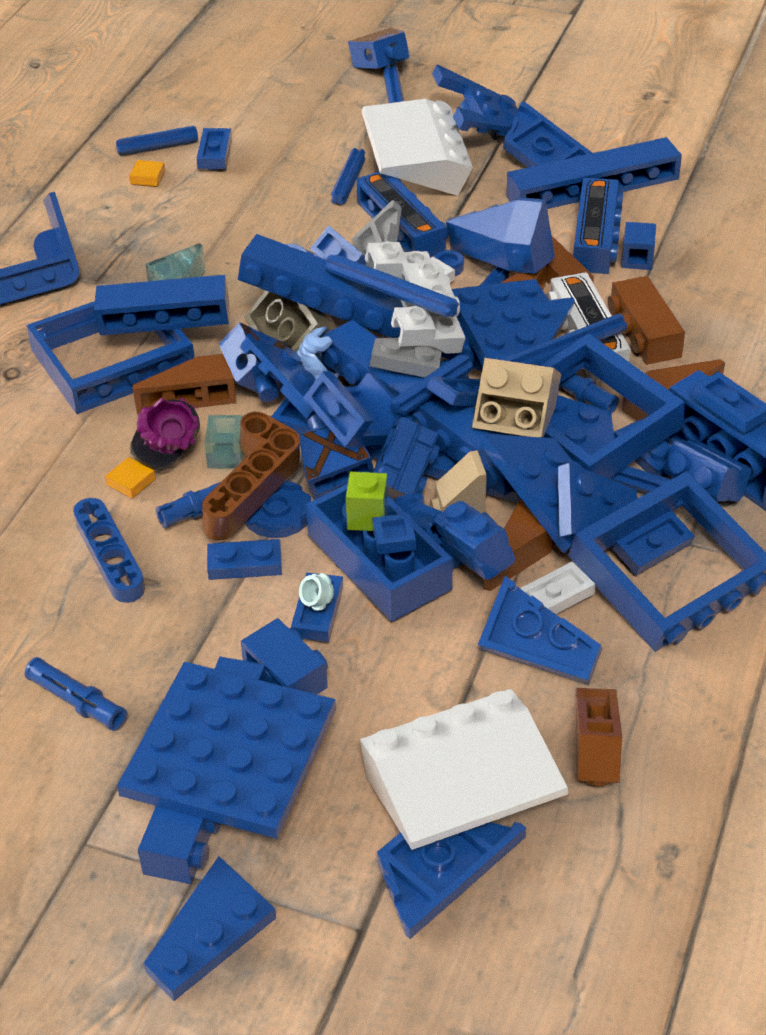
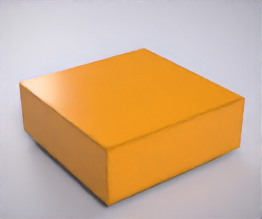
M137 160L129 175L130 184L157 187L165 173V163Z
M130 457L126 458L105 475L106 485L130 498L135 497L156 479L153 469L144 466Z

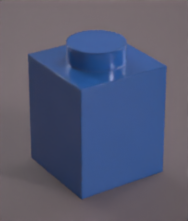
M626 222L622 268L652 270L656 224Z

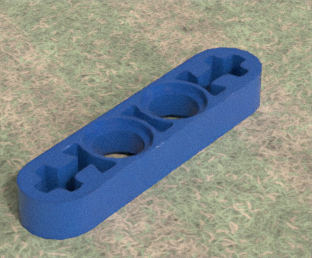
M86 498L79 501L73 508L76 527L112 596L116 600L125 603L140 599L145 591L142 572L105 504L97 498ZM92 514L93 517H96L97 521L91 523L89 515ZM100 534L111 535V537L105 541L93 540L96 536ZM111 557L124 558V560L118 564L112 565L106 563V561ZM126 575V579L129 583L128 586H126L125 583L121 582V577Z

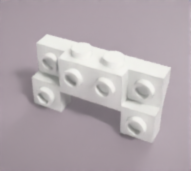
M400 242L368 243L365 261L366 263H374V269L454 298L459 303L457 314L454 317H444L401 300L403 307L394 308L391 320L393 328H401L398 340L399 346H430L446 354L461 353L465 335L457 319L460 312V302L458 297L454 296L450 287V279L448 275L444 274L440 262H432L428 251L403 252Z

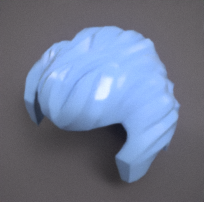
M326 326L316 328L307 334L296 351L301 357L300 363L304 369L310 372L315 379L319 377L322 371H331L336 378L340 376L332 368L325 365L321 356L322 351H325L333 343L329 336L322 337V335L330 332V329Z

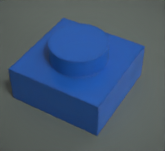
M410 513L372 518L373 532L379 555L416 550V537Z

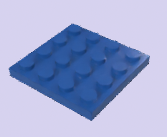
M184 661L117 785L119 796L278 839L335 713V699Z

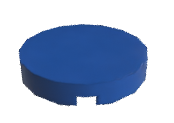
M285 481L250 516L245 524L252 532L268 538H282L296 534L307 526L306 504L312 501L309 493L306 494V492L302 491V486L297 483Z

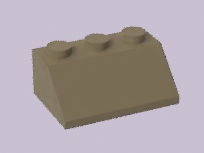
M268 291L262 294L244 316L251 328L285 343L287 348L295 352L299 349L304 337L311 333L312 330L324 326L328 327L330 331L338 328L329 314Z

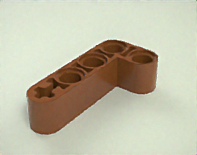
M253 411L242 417L240 422V448L247 457L203 500V531L207 537L213 540H224L232 536L299 466V434L265 413Z

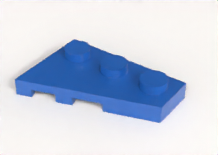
M246 336L239 345L242 351L247 355H256L261 360L258 368L265 375L271 376L274 380L283 384L280 391L306 419L309 420L311 416L317 414L303 398L316 379L310 372L304 369L300 363L301 357L290 348L281 349Z
M571 463L558 466L560 537L574 535L638 499L637 490Z
M506 576L503 579L478 642L480 650L587 685L590 684L602 651L601 644L565 618H560L546 608L540 600L533 595H528Z
M218 856L145 960V972L175 1001L276 919V910Z

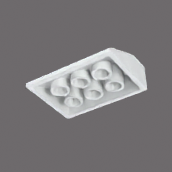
M419 99L363 107L361 112L380 173L453 195H459L473 166L458 126L453 118L451 107L447 103L440 100L434 102L428 99Z
M512 689L494 692L487 697L466 704H458L451 709L430 716L419 717L412 722L391 729L380 730L373 735L360 739L366 779L411 850L568 795V787L529 710Z

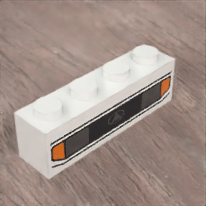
M587 272L551 278L550 292L546 293L548 300L570 297L575 299L573 309L560 329L564 330L565 334L612 316ZM622 333L600 341L629 362L631 349ZM582 368L586 371L589 378L600 380L587 369Z

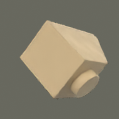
M478 450L470 451L435 483V498L430 499V507L443 512L449 505L458 501H464L480 513L485 512L486 472Z

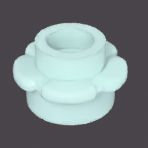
M324 573L319 575L312 574L306 576L300 583L299 597L303 604L312 606L313 610H323L326 607V603L332 601L334 588L328 575Z

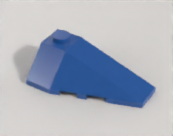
M519 197L505 204H496L485 210L470 212L446 221L452 250L505 270L536 274L555 258L547 204L544 199Z

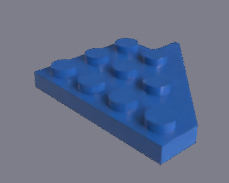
M536 279L452 289L454 296L458 297L460 302V312L457 316L458 322L482 366L484 358L503 360L555 339L571 313L575 302L573 297L548 300Z

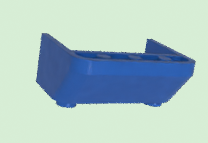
M55 192L49 193L43 200L52 229L43 231L36 236L33 248L37 259L0 269V305L69 286L78 278L79 266Z

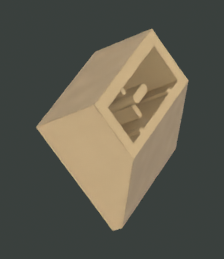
M484 358L472 428L518 436L544 437L555 410L561 373L552 367Z

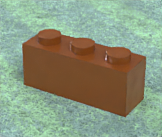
M643 276L612 282L611 296L608 297L607 301L609 312L611 315L621 314L624 316L627 328L622 333L627 334L634 352L639 353L645 365L682 358L685 331L650 278Z

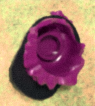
M161 398L152 407H144L141 413L137 415V430L130 443L131 454L137 461L151 469L162 471L171 468L190 446L195 443V438L200 430V421L195 406H191L183 398L179 400H164Z

